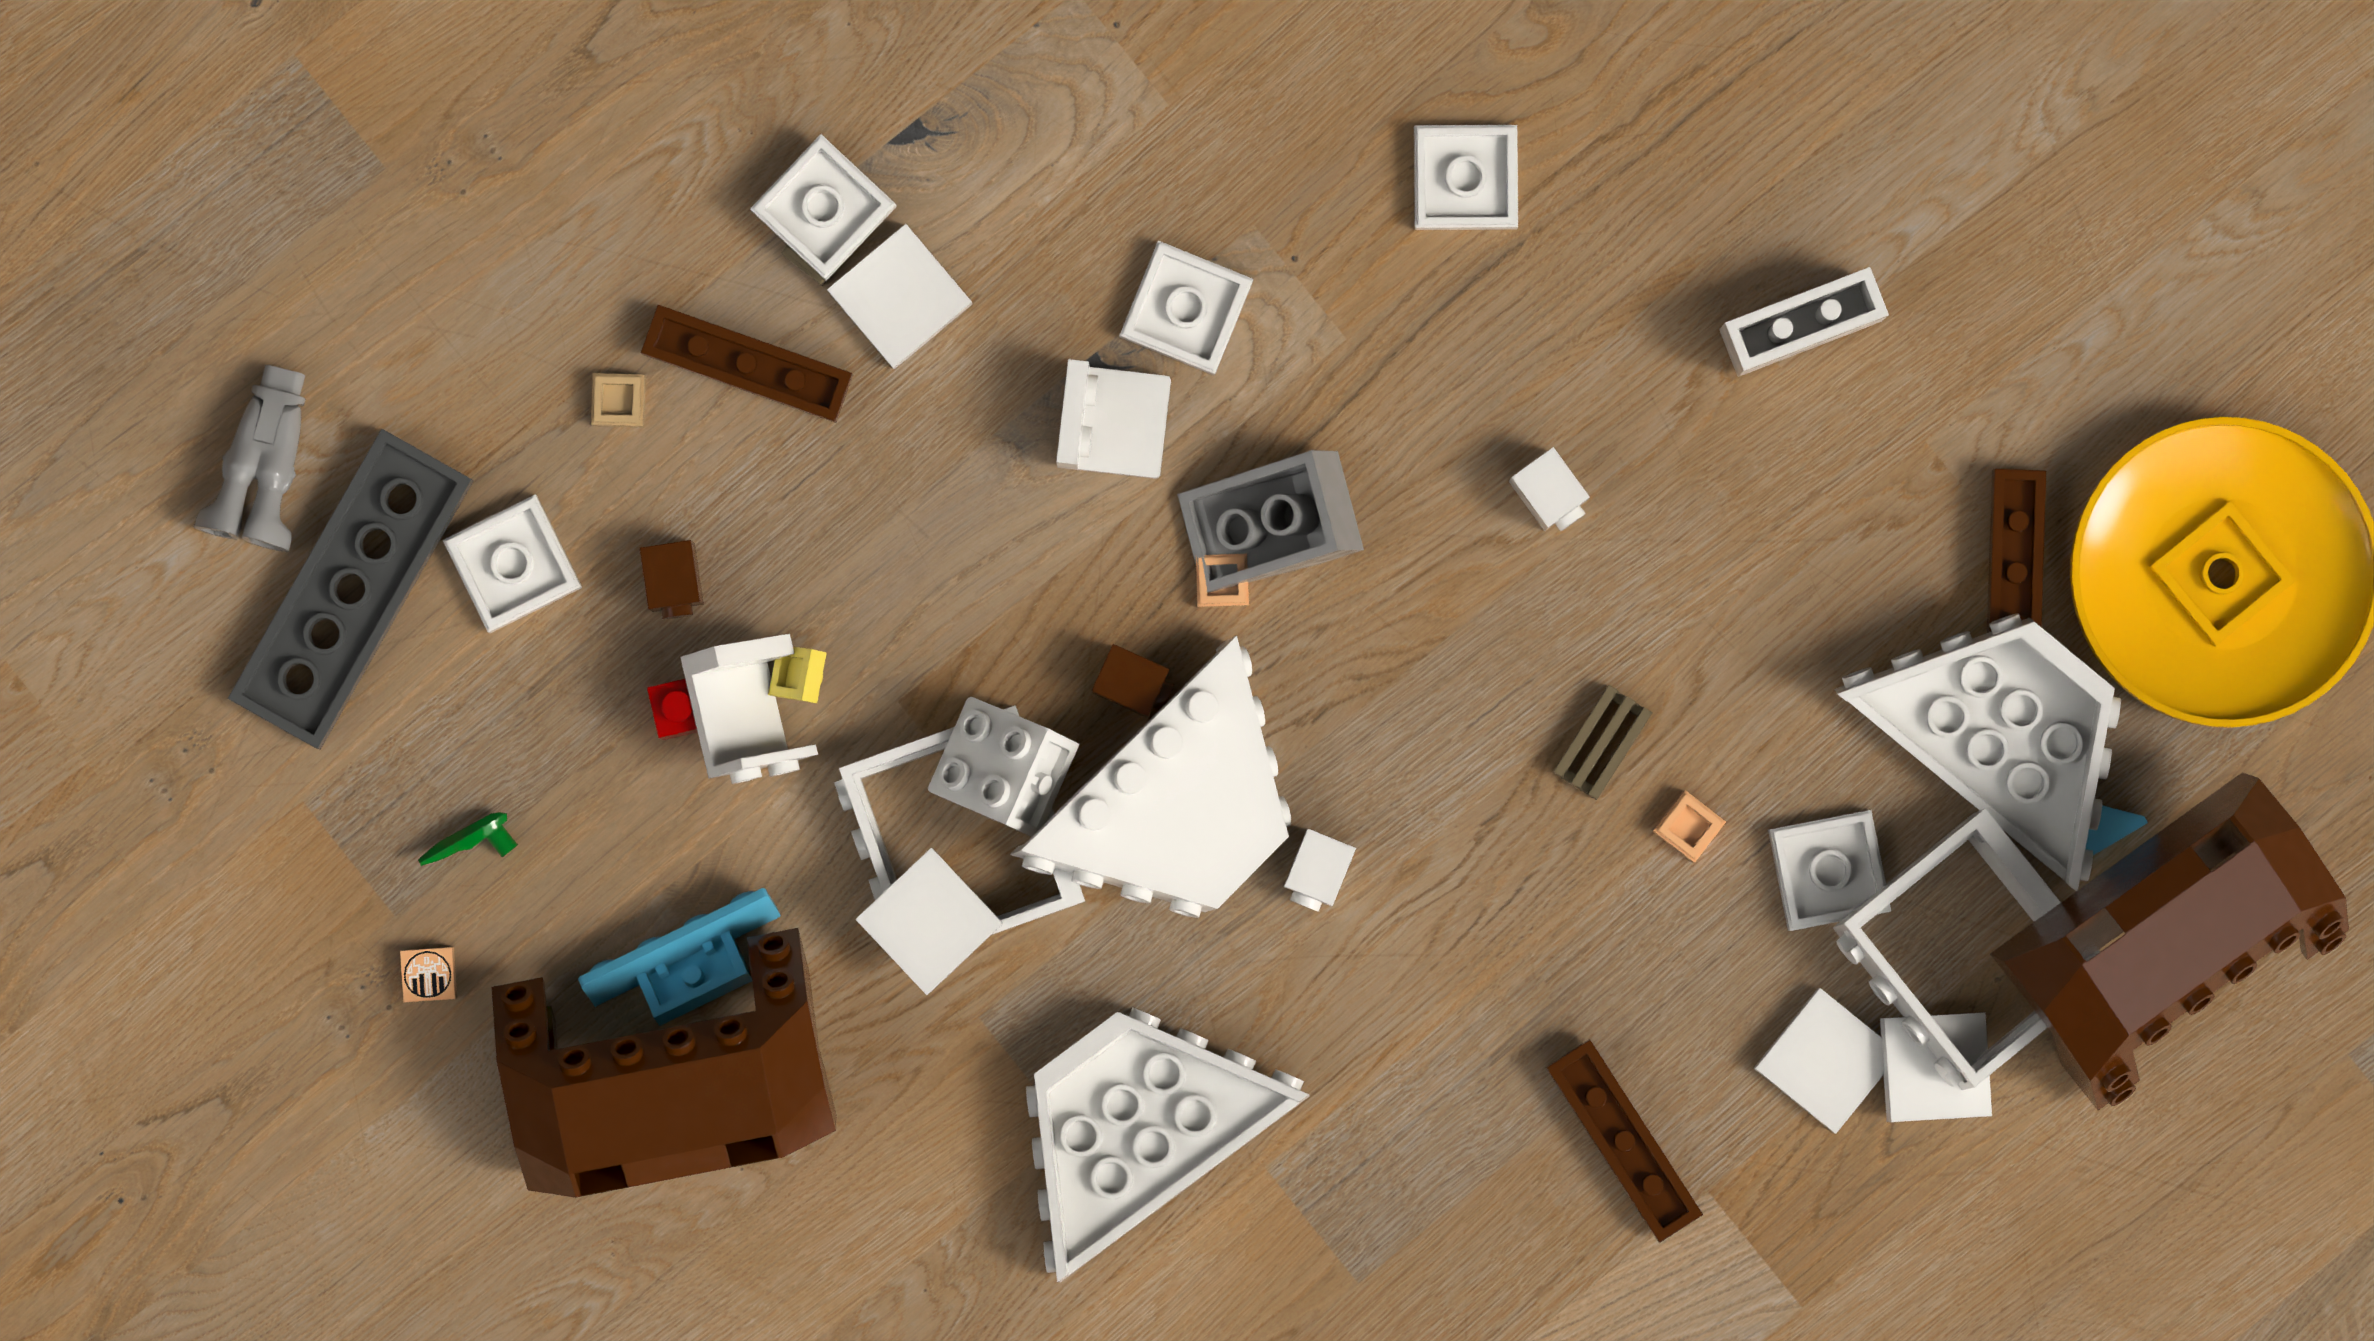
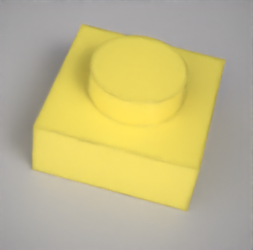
M793 647L794 654L775 660L768 695L817 703L827 652Z

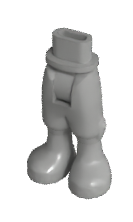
M265 365L260 386H252L251 392L254 396H252L244 411L230 449L222 457L224 482L214 503L200 510L194 524L195 529L218 537L239 539L247 489L251 482L257 479L258 491L246 521L242 538L260 547L289 552L292 534L280 519V509L283 494L288 491L296 476L294 463L299 444L302 419L299 406H304L306 400L300 396L305 379L304 374Z

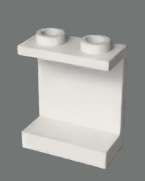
M790 634L714 646L680 657L709 779L730 775L732 784L761 778L762 768H768L770 777L800 770L798 760L818 755L816 745L788 750L776 697L768 695L771 676L767 662L794 654Z

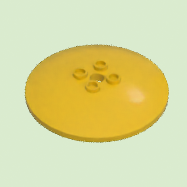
M2239 417L2204 418L2181 423L2160 431L2126 452L2101 478L2088 498L2075 531L2070 560L2071 592L2076 616L2088 645L2105 671L2119 686L2151 709L2183 722L2207 727L2234 728L2271 722L2297 712L2327 693L2347 673L2365 647L2374 626V521L2360 491L2348 474L2334 459L2302 436L2264 421ZM2217 559L2228 561L2235 570L2234 582L2226 589L2214 586L2208 576L2210 565Z

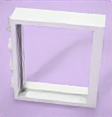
M1015 705L1003 709L1007 712L1019 716L1018 710ZM954 727L839 768L842 780L836 781L834 784L843 810L853 809L860 828L851 831L859 856L861 860L869 857L872 860L877 877L869 879V884L875 900L897 878L862 779L945 750ZM1051 808L1046 822L1054 815L1053 808ZM1054 868L1053 875L1060 894L997 916L1003 924L992 935L1086 902L1080 885L1071 881L1073 873Z
M1986 808L1969 816L1833 927L1840 937L1836 942L1842 953L1853 964L1857 965L1860 962L1872 977L1869 985L1876 996L1888 1006L1892 1003L1902 1016L1906 1018L1901 1024L1908 1036L1919 1046H1923L1926 1043L1938 1059L1934 1063L1937 1072L1950 1086L1955 1087L1958 1085L1961 1090L1975 1088L2048 1027L2034 1011L1969 1064L1863 932L1861 927L1967 840L1970 841L2034 922L2060 904L2059 899ZM2099 950L2096 951L2094 954H2092L2091 956H2089V957H2088L2087 959H2085V960H2086V961L2090 960L2092 957H2094V956H2095L2096 954H2098L2100 951H2099Z

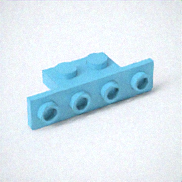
M765 888L755 892H744L733 898L730 904L712 913L694 916L687 920L683 927L662 937L649 938L640 943L635 950L615 960L609 959L597 963L591 968L590 972L580 976L578 981L595 1007L640 985L654 1019L661 1026L752 982V977L735 939L781 917Z

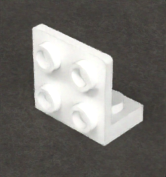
M1068 359L1056 460L1057 468L1153 479L1159 478L1171 386L1170 377L1095 368L1089 366V361Z
M969 697L942 754L928 790L937 796L1032 837L1045 824L1079 747V743L1044 726L974 697Z

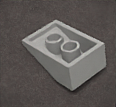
M1311 450L1177 494L1195 564L1196 557L1197 563L1198 558L1202 557L1207 593L1237 586L1240 583H1249L1319 565L1364 550L1338 451ZM1247 553L1248 568L1237 572V564L1206 565L1204 557L1205 555Z

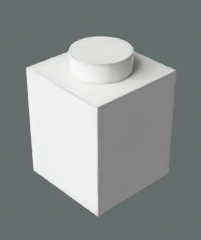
M1554 447L1509 480L1511 486L1544 531L1554 524L1560 531H1563L1586 514L1580 505L1585 503L1590 497Z
M1307 829L1284 884L1285 888L1293 891L1290 901L1319 912L1322 903L1333 906L1356 848Z

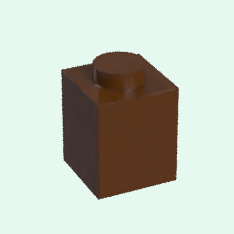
M687 540L640 547L648 609L652 612L661 611L662 619L692 616V606L704 605L695 543Z
M1113 644L1093 686L1092 693L1149 718L1153 709L1159 711L1167 703L1175 684L1166 680L1170 669Z

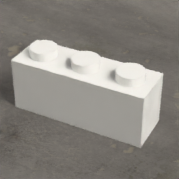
M1868 267L1725 322L1719 330L1736 374L1739 377L1882 322L1889 314L1872 270Z

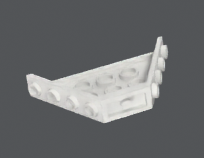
M2019 613L1991 622L1989 626L1992 632L1972 639L1969 631L1940 641L1942 650L1924 657L1920 649L1891 659L1893 668L1873 674L1872 668L1869 667L1842 677L1844 686L1834 689L1840 697L1852 704L1977 809L1982 810L1986 808L2006 833L2066 881L2075 891H2078L2080 880L2088 881L2093 861V850L2086 849L2089 829H2098L2102 812V800L2095 799L2098 778L2107 779L2112 749L2104 748L2107 728H2116L2121 707V698L2113 697L2115 688L2031 618L2021 621Z
M1237 636L1224 641L1216 649L1217 653L1025 844L1018 846L1010 854L1024 859L1022 867L1052 875L1054 868L1073 873L1071 881L1076 884L1102 889L1104 882L1121 887L1120 895L1124 898L1141 903H1151L1152 897L1171 902L1169 910L1172 912L1199 918L1201 911L1208 912L1218 909L1289 837L1287 827L1291 825L1290 810L1285 798L1278 796L1274 777L1278 775L1276 756L1270 746H1265L1261 727L1265 725L1263 706L1257 696H1252L1248 677L1252 675V664L1247 649L1244 646H1239Z
M1133 1007L1129 1016L1116 1012L1034 1073L1035 1086H1026L1029 1117H1039L1041 1137L1032 1138V1150L1035 1169H1045L1047 1189L1038 1190V1204L1041 1221L1050 1220L1052 1241L1043 1243L1047 1273L1056 1272L1057 1282H1062L1310 1096L1300 1091L1304 1081L1275 1069L1272 1078L1253 1070L1256 1060L1231 1049H1227L1224 1057L1207 1051L1205 1048L1209 1040L1182 1028L1179 1029L1176 1037L1157 1029L1161 1019Z

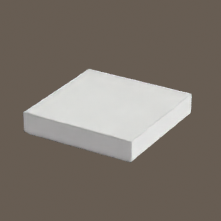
M1414 125L1415 230L1518 229L1517 125Z
M820 134L750 210L827 281L897 205Z
M907 224L902 226L827 289L830 295L893 369H896L973 304Z
M1158 241L1119 337L1215 376L1253 279Z
M533 495L443 540L488 633H492L582 588L537 495Z
M1871 810L1768 830L1788 931L1840 922L1886 885ZM1890 904L1878 914L1891 912Z
M930 848L855 919L926 995L932 992L1003 924L933 848Z
M1817 988L1755 1065L1754 1069L1831 1132L1836 1134L1884 1075L1883 1042L1878 1034L1825 991Z
M1985 1013L1931 1016L1969 1064L1988 1050ZM1905 1017L1880 1018L1887 1122L1992 1116L1990 1075L1975 1088L1961 1090L1958 1085L1955 1087L1950 1086L1937 1072L1934 1063L1938 1059L1926 1043L1923 1046L1917 1045L1905 1032L1901 1024L1906 1019Z

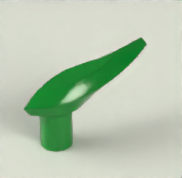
M491 813L441 840L423 854L418 861L423 866L442 860L458 851L472 849L485 838L501 857L508 854L518 844L502 825L507 821V813Z

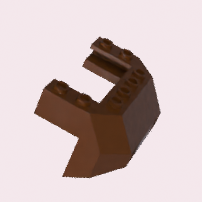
M2242 772L1998 947L1990 955L2052 1032L2061 1065L2094 1107L2100 1110L2108 1103L2111 1106L2122 1103L2136 1090L2134 1084L2139 1082L2140 1079L2133 1053L2134 1049L2143 1043L2150 1046L2160 1041L2171 1030V1023L2186 1012L2189 1015H2194L2203 1010L2214 999L2215 995L2213 993L2229 981L2232 984H2237L2246 979L2257 968L2256 962L2272 950L2276 954L2280 953L2294 944L2298 938L2301 953L2307 960L2318 952L2321 955H2326L2336 949L2345 940V933L2349 930L2346 897L2301 828L2259 778ZM2235 852L2236 855L2211 872L2210 869ZM2121 933H2125L2122 937H2120L2115 942L2110 944L2108 947L2103 949L2101 952L2096 954L2090 960H2085L2089 956L2094 954L2096 951H2098L2100 948L2105 946L2107 943L2112 941L2114 938L2119 936Z
M794 928L747 937L756 1011L558 1049L556 1020L552 1007H546L543 977L491 987L496 1061L513 1144L528 1191L577 1198L783 1158L836 1131L837 1114L818 1044L810 973L799 929Z

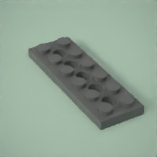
M381 429L228 699L314 748L321 750L474 480ZM399 485L411 486L416 493L414 508L405 514L394 513L388 503L390 492ZM373 530L385 531L391 541L389 552L379 559L369 558L363 550V540ZM352 574L358 575L365 584V593L358 602L345 604L337 594V586L343 577ZM321 620H332L339 628V639L331 648L320 649L313 643L312 629ZM304 664L313 673V685L303 694H294L287 687L286 675L293 666Z

